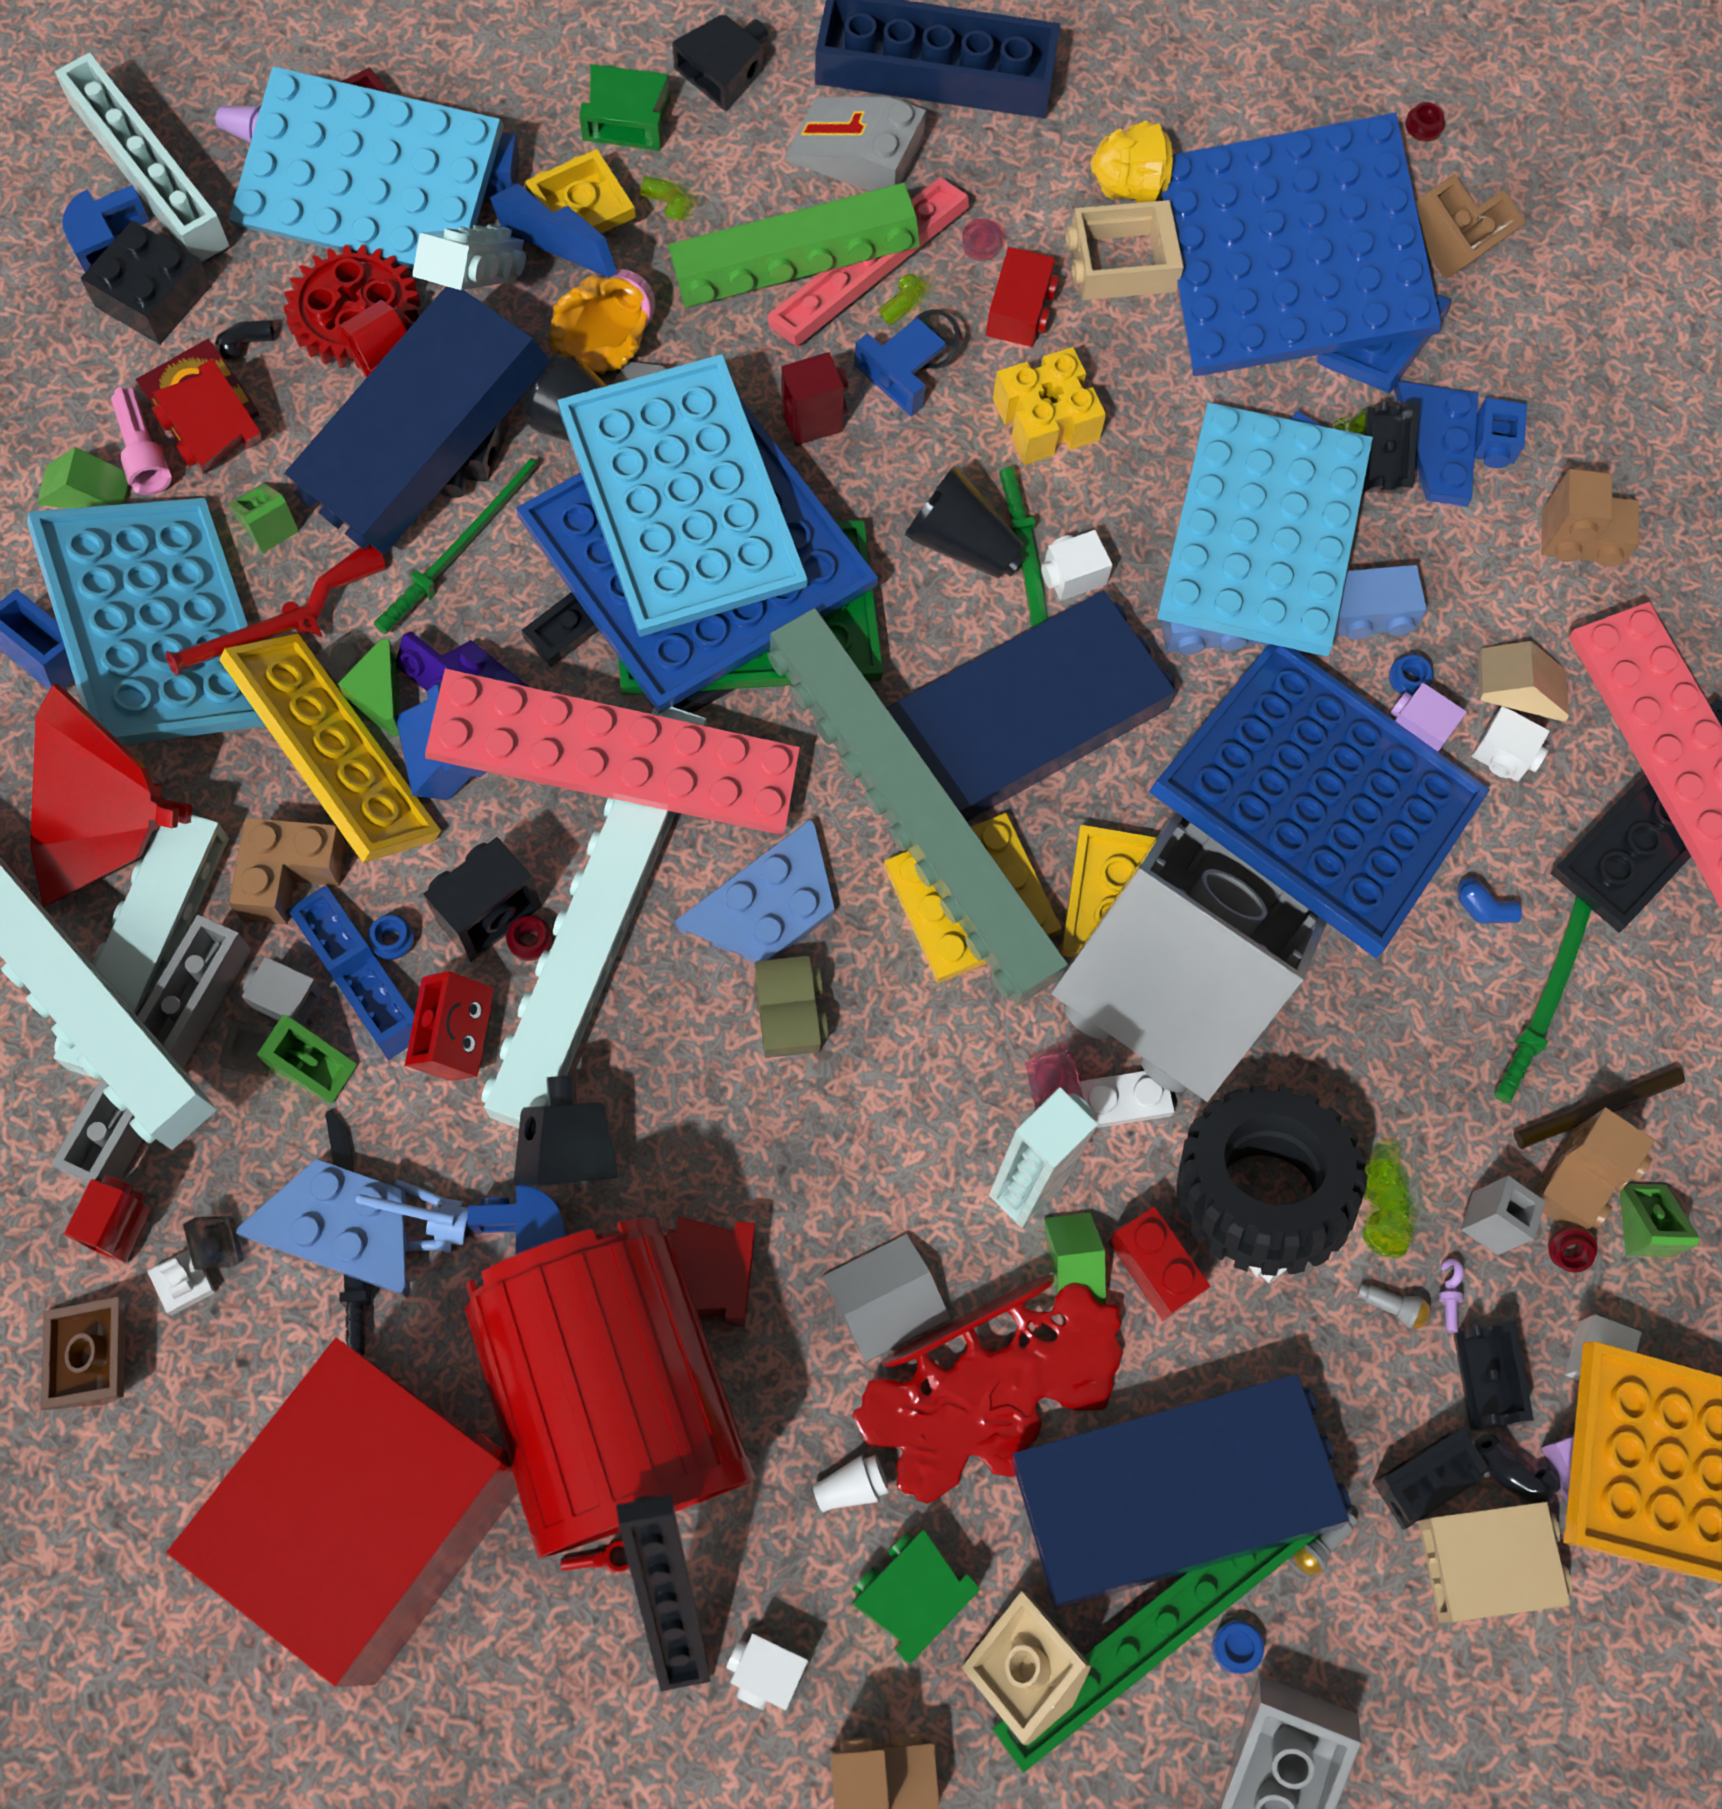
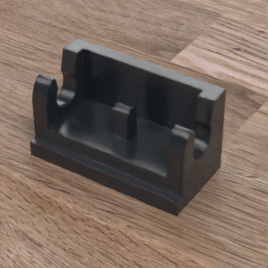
M1379 402L1373 407L1366 408L1364 435L1373 438L1362 492L1403 494L1414 488L1419 402H1406L1400 406H1388V402Z
M1516 1321L1503 1322L1485 1328L1477 1325L1453 1333L1470 1430L1518 1426L1533 1421L1534 1417Z
M1461 1427L1448 1432L1372 1483L1401 1528L1405 1530L1459 1493L1485 1478L1484 1474L1489 1472V1468L1469 1438V1433L1465 1427Z

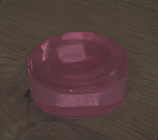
M976 219L965 226L961 245L968 257L978 261H987L999 253L1002 243V231L996 223L988 219Z

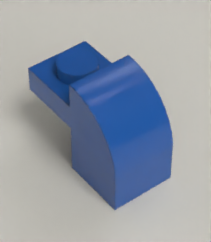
M133 185L119 191H114L95 201L87 189L75 196L67 205L62 219L63 231L84 272L92 266L115 240L114 237L119 235L132 220L141 225L150 222Z
M516 1185V1204H510V1200L507 1198L490 1197L481 1199V1205L468 1206L467 1225L474 1234L516 1232L515 1255L569 1235L566 1222L555 1202L542 1191L530 1186Z

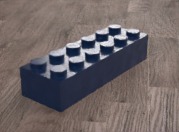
M826 0L815 50V84L1045 119L1061 23L907 0Z

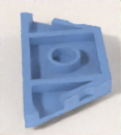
M811 820L807 821L675 920L677 929L685 934L689 932L712 942V946L726 952H735L742 955L745 960L755 963V961L777 959L834 915L835 908L814 823Z
M315 1159L245 1220L236 1231V1234L242 1238L407 1297L410 1292V1281L406 1277V1253H409L408 1234L405 1231L404 1221L407 1215L358 1204L355 1200L357 1195L362 1194L407 1204L406 1193L395 1186Z

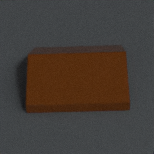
M114 1297L44 1311L41 1410L105 1405L124 1397L126 1297Z

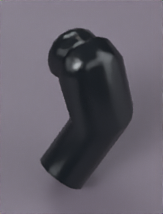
M271 320L241 321L232 325L217 335L215 345H218V352L223 359H236L241 356L239 343L274 341L273 323Z

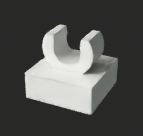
M193 1248L147 1271L166 1313L171 1316L216 1293L197 1251Z

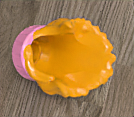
M616 269L617 274L610 278L603 275L586 277L577 287H574L558 299L557 304L553 306V317L550 322L551 329L549 331L550 347L554 352L560 355L570 353L577 356L595 373L597 372L601 375H604L607 371L615 372L617 369H621L622 366L628 363L629 358L634 357V354L640 348L643 331L653 317L655 297L648 282L637 273L629 270Z

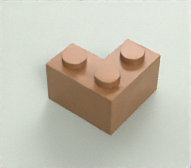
M1455 174L1415 202L1425 250L1445 280L1526 223L1505 189L1477 207Z
M1569 469L1542 510L1541 555L1555 556L1558 560L1565 562L1578 559L1597 561L1602 566L1625 564L1639 546V500L1612 497V473Z
M245 818L229 899L230 906L242 921L287 925L289 915L287 909L290 908L294 882L339 886L347 844L337 826Z
M1605 1107L1573 1129L1536 1189L1535 1194L1546 1201L1543 1213L1564 1227L1579 1226L1585 1229L1591 1227L1598 1229L1612 1210V1206L1607 1202L1614 1190L1621 1191L1631 1179L1637 1182L1648 1170L1652 1163V1158L1647 1154L1656 1140Z
M921 1732L891 1735L892 1745L873 1747L870 1737L840 1739V1750H830L834 1809H939L934 1743H922Z

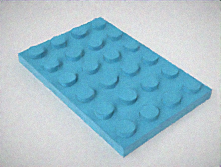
M273 66L229 221L235 226L324 248H331L341 252L346 244H348L351 253H357L359 247L363 244L366 247L367 254L370 256L376 249L380 248L382 249V258L384 260L394 255L399 266L406 265L407 268L414 269L420 232L441 231L444 228L459 229V226L473 228L477 224L504 125L498 118Z
M722 354L557 400L562 421L639 637L807 587L808 579Z
M1207 402L1157 619L1328 657L1333 645L1373 437Z
M205 498L28 512V528L82 706L123 745L265 726L219 661L221 656L188 667L178 676L173 674L166 659V651L179 652L248 626Z

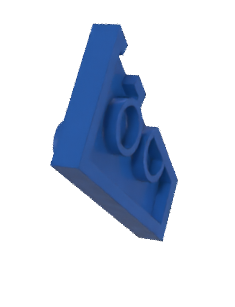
M1435 294L1440 321L1442 322L1449 312L1451 300ZM1432 335L1317 355V363L1390 394Z
M1398 381L1394 387L1397 401H1400L1401 405L1406 402H1419L1415 464L1426 501L1467 507L1472 500L1479 393Z

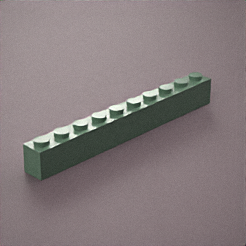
M813 608L770 633V652L767 653L773 669L778 675L782 676L785 674L793 685L791 690L799 706L803 710L809 708L818 720L815 722V725L822 739L828 745L834 743L841 753L840 762L847 775L852 780L858 778L866 789L864 795L870 808L876 815L883 814L892 826L889 828L895 844L902 851L908 849L917 862L914 864V867L921 881L927 887L933 885L942 898L940 906L946 917L953 924L959 922L968 936L965 940L971 953L979 961L984 959L994 972L991 978L999 993L1005 998L1010 996L1014 1003L1019 1006L1060 980L1068 966L1067 962L818 611Z

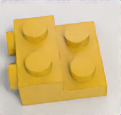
M597 149L584 155L575 156L570 161L548 171H542L525 181L527 191L552 213L568 206L599 233L606 232L636 218L634 205Z

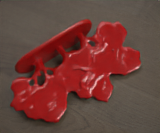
M1052 1274L1028 1282L898 1349L885 1358L883 1364L887 1367H894L916 1359L918 1367L913 1380L903 1383L884 1378L868 1381L866 1390L862 1395V1406L854 1410L852 1417L868 1445L901 1448L903 1453L897 1461L898 1480L896 1486L901 1492L914 1495L917 1501L932 1503L953 1487L959 1485L961 1472L970 1455L980 1457L984 1464L989 1467L992 1474L1014 1477L1016 1475L1012 1465L1013 1453L1028 1449V1445L1036 1441L1042 1426V1420L1035 1410L1038 1401L1046 1397L1058 1401L1062 1406L1074 1411L1102 1410L1107 1407L1113 1390L1112 1377L1119 1369L1120 1359L1123 1354L1115 1337L1122 1325L1119 1317V1307L1099 1304L1092 1296L1089 1287L1074 1282L1061 1289L1055 1297L1054 1307L1051 1312L1031 1311L1025 1308V1302L1048 1289L1054 1283L1055 1278ZM1008 1312L1017 1324L1016 1333L1011 1344L995 1352L984 1349L974 1328ZM1062 1314L1065 1317L1066 1323L1063 1326L1055 1323L1052 1316ZM1030 1323H1033L1037 1329L1044 1323L1057 1332V1338L1052 1342L1041 1340L1033 1334L1028 1326ZM1022 1333H1025L1030 1340L1024 1349L1019 1346V1337ZM963 1335L968 1348L952 1369L945 1371L929 1358V1351ZM926 1378L932 1389L929 1396L924 1395L921 1390V1383Z

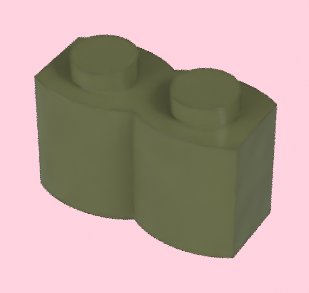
M810 956L755 961L754 974L765 1058L820 1052L821 1039H828L826 1012H817L815 995H822L823 993L820 968H811Z

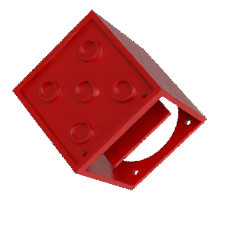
M335 1337L165 1553L334 1687L376 1685L518 1491L507 1452L479 1431L472 1439L371 1361Z

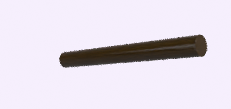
M1673 1067L1518 1130L1513 1134L1514 1139L1520 1149L1527 1148L1576 1128L1605 1107L1615 1112L1685 1083V1076L1679 1067Z

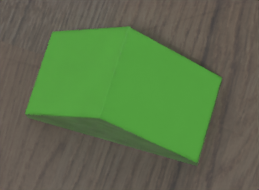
M74 447L46 466L37 502L40 506L60 508L126 504L130 485H128L124 470Z
M265 483L258 485L227 504L262 554L299 532L283 496Z
M381 639L338 685L350 705L389 735L397 737L400 736L395 717L400 714L397 656L390 640Z
M284 1014L257 1054L272 1072L331 1104L357 1066V1063Z
M1627 1183L1620 1191L1626 1256L1674 1257L1698 1246L1699 1235L1667 1185Z
M1091 1212L1044 1218L1051 1270L1055 1278V1295L1057 1296L1064 1286L1075 1282L1089 1287L1092 1296L1099 1304H1106L1105 1249Z

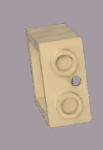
M1170 200L1074 209L1072 224L1065 228V243L1067 251L1073 250L1074 259L1071 263L1072 281L1074 285L1079 284L1082 300L1177 292V280L1181 278L1183 263ZM1150 236L1155 265L1102 270L1092 269L1087 240Z

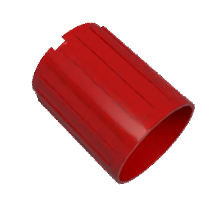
M637 1218L620 1221L617 1223L619 1231L595 1234L594 1229L591 1228L550 1241L481 1272L484 1281L483 1286L476 1288L474 1279L466 1283L470 1302L467 1306H464L537 1559L550 1557L620 1533L616 1504L632 1502L642 1496L659 1497L672 1494L675 1512H678L756 1480L673 1240L670 1238V1235H663L659 1220L656 1218Z

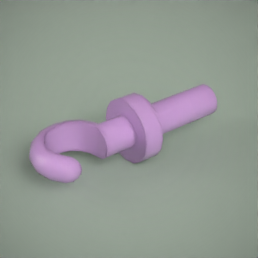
M1447 1259L1441 1264L1442 1271L1448 1269L1451 1265L1454 1266L1455 1271L1453 1277L1445 1281V1292L1439 1293V1301L1445 1302L1446 1332L1457 1333L1458 1303L1464 1302L1463 1293L1457 1292V1286L1463 1280L1464 1269L1458 1260Z

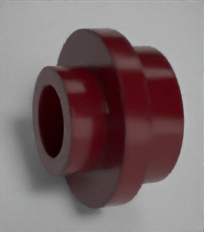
M1431 102L1418 104L1410 110L1406 117V130L1412 137L1420 141L1437 139L1445 127L1442 109Z
M523 916L510 925L506 941L509 950L514 956L521 960L533 961L539 959L544 950H550L553 936L549 925L543 919L536 916ZM528 933H534L538 936L537 942L531 946L522 943V938Z
M1568 1226L1552 1235L1548 1242V1252L1555 1265L1567 1272L1577 1273L1585 1271L1594 1263L1598 1252V1245L1595 1237L1589 1230L1579 1226ZM1579 1244L1576 1248L1566 1249L1568 1246Z

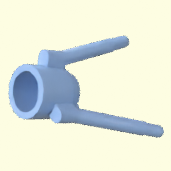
M396 1180L394 1186L402 1189L409 1195L436 1206H432L431 1210L362 1194L357 1195L355 1198L358 1204L428 1220L426 1234L435 1236V1239L408 1241L409 1252L436 1250L451 1253L453 1244L464 1246L469 1232L467 1225L468 1208L462 1207L463 1201L447 1199L402 1180Z

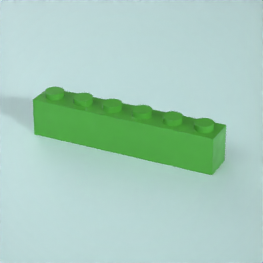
M900 183L670 243L668 247L684 308L917 248L920 247L916 214L905 183Z

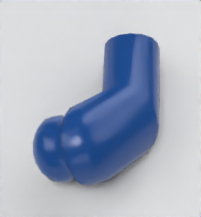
M1466 878L1460 882L1458 886V899L1476 922H1520L1522 909L1519 901H1496L1487 888L1476 878Z

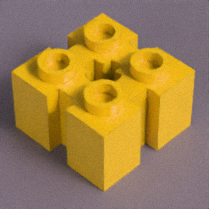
M1074 347L1043 356L1041 367L1035 369L1030 368L1028 362H1024L996 372L992 399L1004 424L1014 422L1011 439L1024 465L1054 456L1056 445L1066 442L1069 450L1100 440L1106 413L1094 388L1083 389L1086 372Z

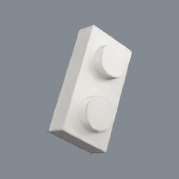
M1145 1071L1078 1081L1073 1085L1074 1094L1080 1096L1092 1108L1095 1114L1092 1119L1098 1123L1097 1128L1170 1117L1175 1113L1170 1090L1154 1082Z

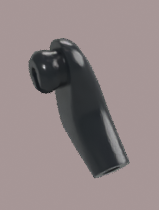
M1483 1434L1475 1441V1447L1489 1468V1475L1496 1482L1533 1504L1547 1502L1550 1505L1555 1501L1553 1494L1560 1490L1561 1482L1552 1471H1547V1469L1543 1468L1538 1470L1534 1476L1494 1434Z

